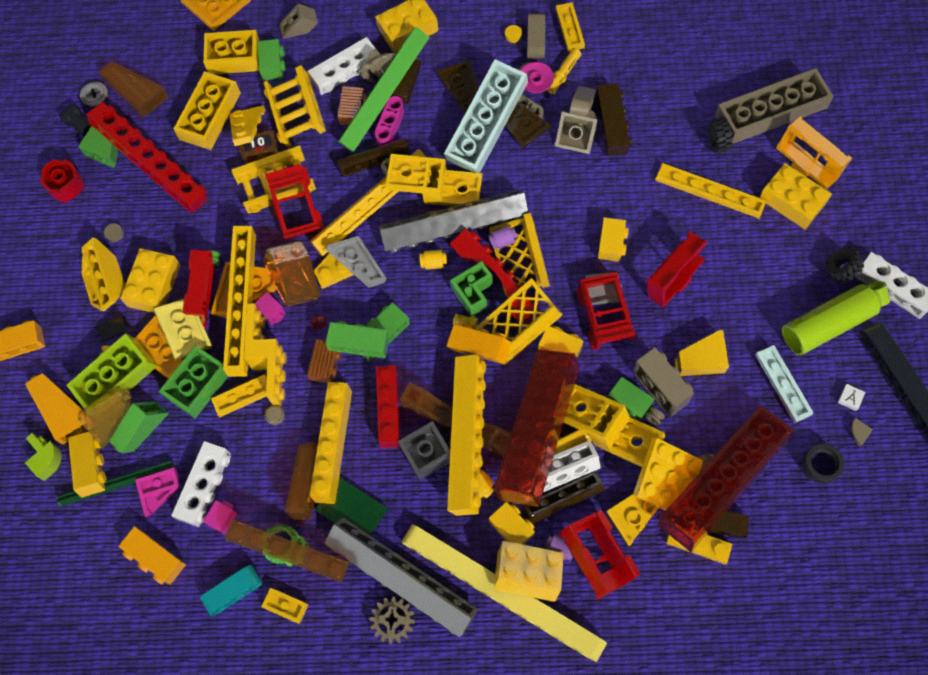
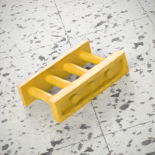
M302 65L295 68L297 75L290 81L274 88L268 81L264 82L266 88L264 93L270 102L279 132L277 137L288 148L291 147L290 137L310 128L316 129L320 134L326 132L309 75ZM298 84L301 86L299 93L278 102L276 94ZM301 99L305 100L306 104H304V107L282 116L281 108ZM307 113L310 115L308 122L288 131L286 130L284 123Z
M300 146L232 169L237 184L243 183L249 201L243 202L248 214L259 212L261 209L271 206L272 196L265 174L281 170L290 165L301 164L300 162L304 161L305 158ZM260 177L266 195L255 198L250 180ZM310 178V185L308 186L310 193L316 190L312 178ZM302 183L277 190L275 193L279 200L296 195L299 192L303 193L304 189Z

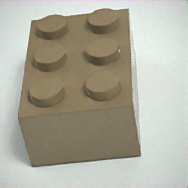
M654 348L636 361L632 374L651 397L655 399L656 403L669 418L688 405L694 394L693 388L687 381H683L677 368L667 362V357L662 351Z

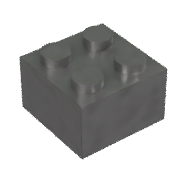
M433 421L398 441L419 480L450 464V450Z

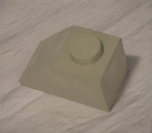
M297 4L279 24L282 38L286 39L309 33L318 24L315 9Z

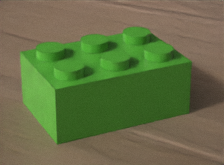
M194 346L159 390V393L172 404L196 419L228 376L223 370L221 362L197 346Z

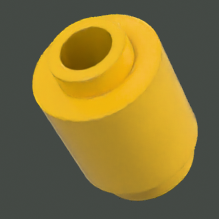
M442 249L420 253L421 268L426 270L444 268V264H447L446 253H442Z

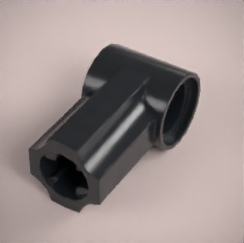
M72 103L58 115L67 126L73 127L83 137L91 128L88 120Z

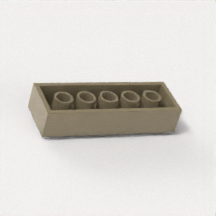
M817 68L721 103L718 105L715 117L717 120L725 118L728 121V126L731 127L730 131L732 132V143L734 144L793 122L800 116L803 118L827 109L834 96Z

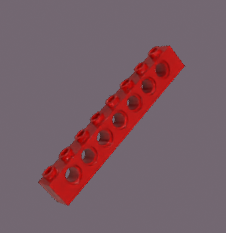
M102 101L86 114L88 122L93 128L189 213L193 214L207 201V191L200 184L197 185L188 173H183L179 165L174 161L171 162L162 150L158 151L153 142L149 139L146 140L137 128L133 129L127 119L123 116L120 117L111 105L107 106Z

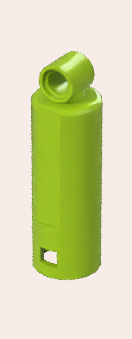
M876 281L869 285L860 284L782 326V336L789 349L797 356H802L879 314L881 307L890 303L886 282Z

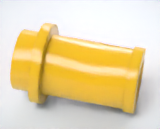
M455 314L453 325L461 326L466 324L475 329L478 326V318Z

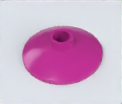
M529 63L520 70L527 74L528 83L525 90L528 92L541 93L548 90L553 84V71L544 63Z

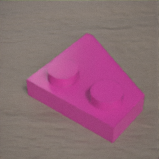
M176 468L135 480L145 517L151 516L181 488Z

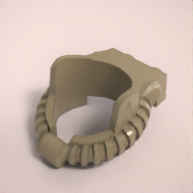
M372 50L360 69L362 77L372 84L376 82L373 77L377 76L380 78L396 53L380 54L377 50Z

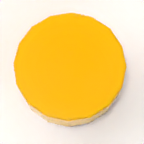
M516 25L508 26L505 30L506 40L511 43L519 42L522 38L521 28Z

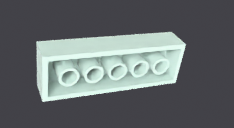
M494 60L444 153L447 161L470 172L480 173L528 83L526 73L498 60Z

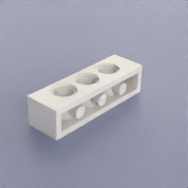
M367 37L310 69L308 71L310 81L320 95L330 92L338 85L346 83L350 78L361 74L360 69L368 59L369 53L375 47Z
M871 252L863 263L862 273L858 272L859 276L857 279L866 285L876 281L886 282L890 300L921 319L928 312V287L919 283L914 277L902 272L897 266L886 262L880 255Z
M589 440L517 470L516 474L524 495L528 499L600 469L599 456Z
M204 441L171 515L173 518L196 527L203 523L207 515V507L214 500L216 486L220 485L222 481V472L230 463L231 453L227 449ZM215 462V467L212 470H208V465ZM207 481L206 487L200 489L201 482ZM196 499H199V504L195 508H192V502Z

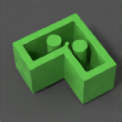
M481 261L450 280L451 290L470 317L476 316L487 309V300L481 291L493 285L492 274Z

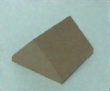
M562 111L555 147L590 154L598 119Z

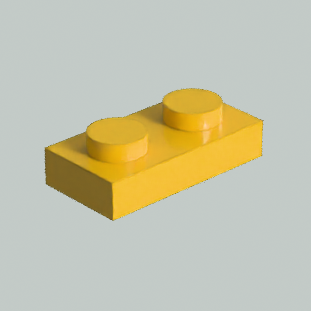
M270 588L261 607L300 624L309 605Z

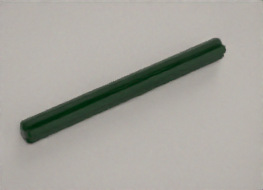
M169 460L106 480L104 483L105 491L82 498L75 491L67 492L57 496V503L62 507L135 484L136 479L174 468V464Z

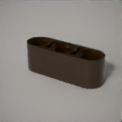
M420 59L414 60L390 97L398 96L402 99L403 103H409L420 71Z
M690 507L688 528L694 531L747 538L750 516L701 507Z

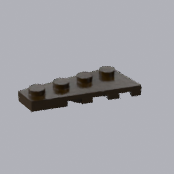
M469 60L436 71L464 115L479 90Z
M517 102L505 125L523 149L552 128L548 122L542 120L521 102Z

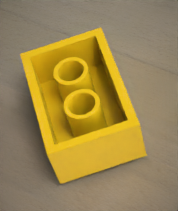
M407 0L375 16L377 28L393 53L398 52L415 26L427 36L438 32L437 17L425 0Z
M257 31L204 33L203 63L207 72L211 74L259 71L258 41L260 39Z
M785 163L764 188L760 198L766 200L767 205L806 230L826 205L832 193Z
M139 249L120 298L125 305L130 308L154 313V308L167 304L181 267L176 257Z
M502 541L497 553L494 590L555 602L562 587L564 553Z

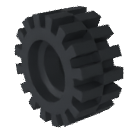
M725 118L710 121L707 124L708 142L715 154L729 151L733 146L731 127L728 126L729 123Z
M841 247L838 248V252L836 250L833 251L834 255L828 256L830 260L826 259L825 268L835 282L841 283L843 281V283H847L848 279L851 282L854 276L857 278L859 276L858 272L862 273L864 261L856 249L845 247L843 250ZM849 262L846 266L840 268L844 263Z

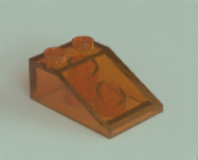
M302 241L267 249L263 262L286 307L321 297L310 256Z

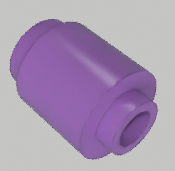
M509 225L492 232L493 234L489 235L494 249H501L515 243V238H518L514 227L510 228Z
M556 534L553 537L549 536L545 548L564 553L563 561H571L573 554L564 539Z

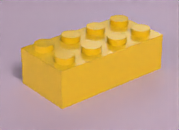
M204 71L174 127L179 140L212 150L241 94L236 81Z

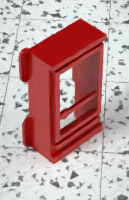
M298 164L265 174L272 196L271 206L275 217L279 219L285 240L324 228L320 212L315 210L309 192L310 179L306 167ZM302 183L303 193L299 192L293 196L277 199L275 190ZM306 195L313 223L287 230L279 202L297 197L302 198Z
M689 231L687 239H683L682 243L673 250L650 278L647 279L648 299L664 308L677 292L681 293L691 282V276L705 261V258L698 255V253L705 247L707 241Z
M191 249L188 269H190L188 291L184 295L182 312L185 315L199 316L203 327L207 328L214 272L212 251Z
M618 272L580 280L576 293L579 304L584 306L591 329L588 332L591 348L597 350L600 349L603 343L629 338L630 342L634 341L636 334L633 330ZM613 283L619 308L594 313L588 288ZM621 311L623 320L602 325L597 324L595 316L601 317L604 314Z
M601 510L568 525L559 533V536H562L594 589L597 600L628 584L640 575V571L629 555L625 556L610 532L612 526ZM586 529L590 530L604 554L596 561H594L590 552L585 548L577 535ZM607 559L612 569L601 574L597 568V563L605 562Z

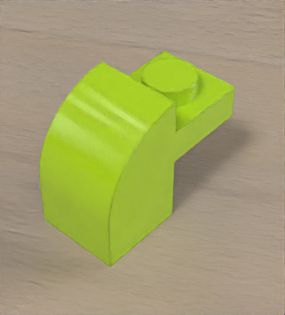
M31 433L26 439L37 453L27 460L25 464L36 477L45 481L58 469L62 459L61 451L56 444L51 441L48 442L42 435L38 437Z

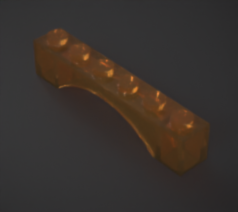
M409 382L400 398L402 406L452 430L453 408L428 391ZM484 423L482 428L483 447L506 459L515 442V435L497 426Z
M233 519L224 537L228 542L287 562L339 583L343 582L349 566L347 561Z

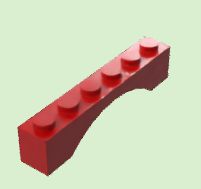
M465 229L450 245L465 260L478 263L482 261L484 265L492 269L502 281L507 299H509L523 285L521 283L518 285L514 281L516 279L515 275L510 270L506 272L502 267L504 263L498 257L494 258L491 255L493 252L487 244L482 245L479 241L481 237L474 230L470 232L468 229ZM515 299L512 302L511 310L521 311L522 300ZM525 300L524 311H534L535 301ZM511 313L520 322V313ZM524 314L523 324L529 325L533 321V314Z

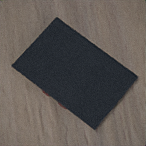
M122 316L97 325L102 341L127 331Z

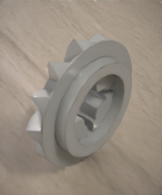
M91 82L82 88L80 99L85 105H89L92 108L102 101L105 103V98H108V90L100 82ZM93 91L96 93V98L92 97Z

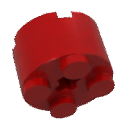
M52 160L41 170L40 182L42 186L58 201L63 203L69 202L85 188L82 176L68 160Z

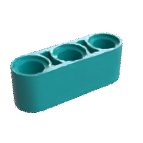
M249 565L207 591L200 599L209 615L214 616L262 585V581L253 565Z

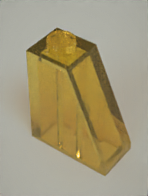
M119 385L78 413V420L102 448L107 446L131 407L132 397L130 393Z

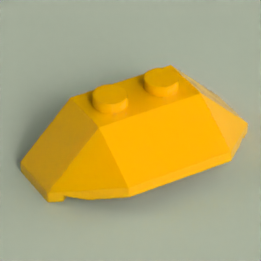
M91 238L82 247V277L91 305L101 311H105L120 297L125 288V283L116 256L96 238Z

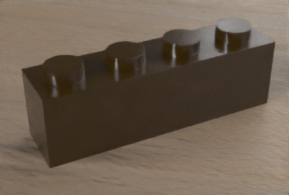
M619 83L597 85L596 99L606 155L628 154L629 147H632V137L628 136L629 122L625 120L626 106L622 105L623 90L619 89Z

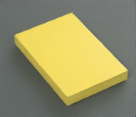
M184 299L154 308V313L174 360L186 357L194 346L203 351L212 348L200 317L183 314Z

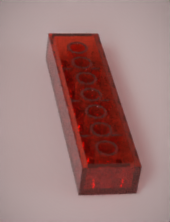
M548 350L537 351L493 489L500 501L539 507L580 368L575 353Z
M760 405L660 516L658 526L688 551L692 552L789 441L794 429Z

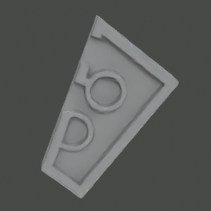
M359 236L327 245L326 251L369 288L385 283L387 278Z

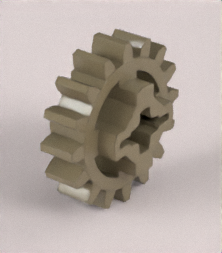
M392 597L391 602H389L387 598H384L385 604L382 605L378 602L377 606L379 609H372L375 617L369 618L370 621L374 622V625L370 628L371 630H377L374 634L375 637L382 635L381 641L383 643L386 639H389V644H393L394 639L401 643L402 636L406 639L409 638L406 634L407 631L413 632L410 624H414L416 621L410 617L414 615V612H408L411 606L409 604L403 606V599L396 602V598ZM389 607L388 612L384 615H381L383 610ZM398 607L404 611L406 617L398 614ZM394 614V617L398 619V621L394 622L393 626L391 627V624L387 621L388 619H391L392 615ZM379 624L387 627V634L381 630ZM400 626H405L400 633L396 634Z

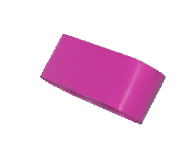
M398 96L389 98L375 130L378 146L393 142L404 116L403 101Z

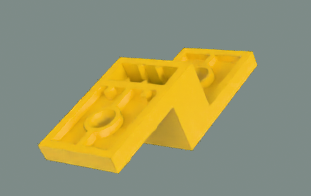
M391 154L385 188L392 191L422 193L424 204L453 207L480 199L483 176L482 173L446 170L445 159ZM404 171H410L411 175L405 177L402 175V173ZM461 186L467 188V190L462 193L459 192L457 189Z
M255 303L247 304L244 359L253 371L267 370L266 396L272 405L282 407V400H285V389H282L283 382L286 381V372L283 370V363H286L287 360L286 352L283 351L282 345L278 343L277 339L264 338L262 328H265V317H262L261 310H258Z
M576 384L573 385L554 414L557 420L588 433L595 446L641 467L645 461L652 438L664 440L666 436L663 431L630 418L625 405ZM579 406H586V409L584 411H577V408ZM637 439H641L643 441L642 444L639 446L632 445V443Z

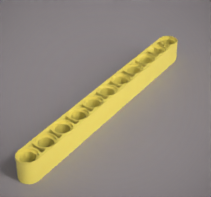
M411 525L401 541L413 551L590 660L597 662L607 645L598 636L533 597L494 590L495 574L416 525Z

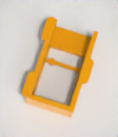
M801 116L788 126L776 147L793 162L792 167L806 177L809 175L825 189H828L837 181L852 157L846 156L840 149L802 120ZM798 137L819 152L814 158L794 141L795 138ZM821 155L827 161L825 166L818 161Z

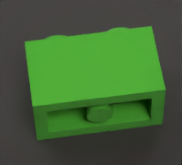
M279 39L258 41L259 71L262 79L283 78V71H286L285 61L282 60V57L285 56L284 46L280 45Z
M623 377L620 378L608 395L609 399L625 405L629 417L639 422L655 400Z

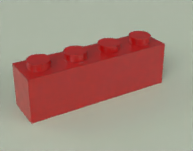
M395 365L376 367L379 444L381 449L401 447L398 443L401 440L398 372Z

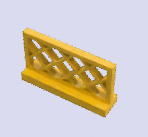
M531 213L524 214V218L489 227L490 234H493V231L509 225L510 228L522 224L523 230L520 235L517 234L518 238L513 246H507L510 250L506 257L499 253V248L494 249L495 255L500 260L501 258L504 259L502 261L504 265L507 261L514 265L511 270L513 274L518 267L526 271L521 279L516 277L515 280L519 282L518 285L520 283H527L524 280L530 273L536 276V283L539 287L545 288L550 286ZM520 240L527 243L524 251L516 248ZM513 251L522 254L517 262L509 259ZM525 256L532 261L528 268L520 264ZM531 285L527 290L533 289V285Z
M531 278L482 321L475 330H478V328L483 329L486 325H493L492 334L494 335L497 325L506 326L505 339L511 340V345L504 362L506 365L563 314ZM531 285L536 289L535 298L526 297V290ZM515 299L522 300L521 311L511 310L512 302ZM525 300L535 301L534 311H524ZM538 301H546L550 306L544 312H537ZM501 312H507L506 323H497V317ZM511 313H520L519 324H510ZM524 314H533V322L531 324H523ZM510 326L519 327L516 337H509Z

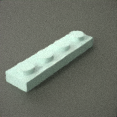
M773 345L756 353V358L793 422L796 423L814 414L775 346Z

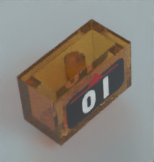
M274 130L255 134L252 142L240 145L241 156L245 165L279 153Z

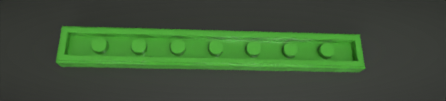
M415 26L338 140L340 144L351 152L355 151L430 38L418 27Z

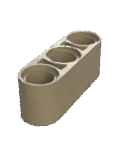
M528 14L527 58L545 59V14Z
M578 86L571 103L570 113L588 117L594 102L596 89Z

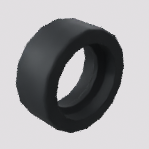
M826 443L811 447L805 453L802 460V468L806 476L819 484H827L837 479L843 472L845 465L840 451ZM816 453H826L833 459L835 468L831 474L821 475L814 470L811 460Z

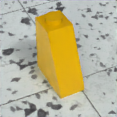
M719 330L679 351L674 359V367L677 368L680 376L726 373L729 364L723 330Z

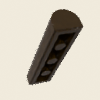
M405 138L338 159L337 163L341 175L346 177L382 165V162L390 158L391 154L409 156L408 143Z
M593 472L523 505L528 520L535 524L604 491L605 487L598 475Z

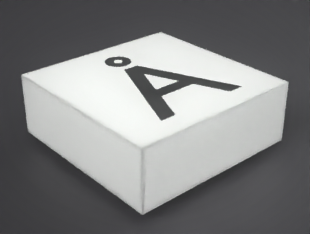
M846 384L837 403L857 411L865 392Z

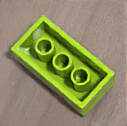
M125 333L70 381L67 387L88 414L100 417L153 371L157 364L136 338Z

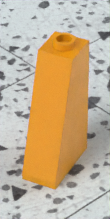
M44 374L36 375L25 383L54 439L62 445L69 441V437L79 435L97 424L87 412Z

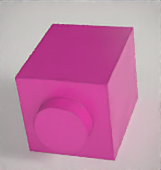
M268 292L255 302L258 310H261L262 317H265V320L271 326L280 322L286 314L283 307Z
M224 500L222 503L215 501L203 522L213 529L226 534L237 513L233 510L234 506Z

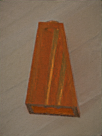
M113 61L98 71L104 82L142 119L169 98L161 85Z
M305 442V445L299 444L285 507V512L294 520H313L315 501L310 497V490L318 447L316 443Z

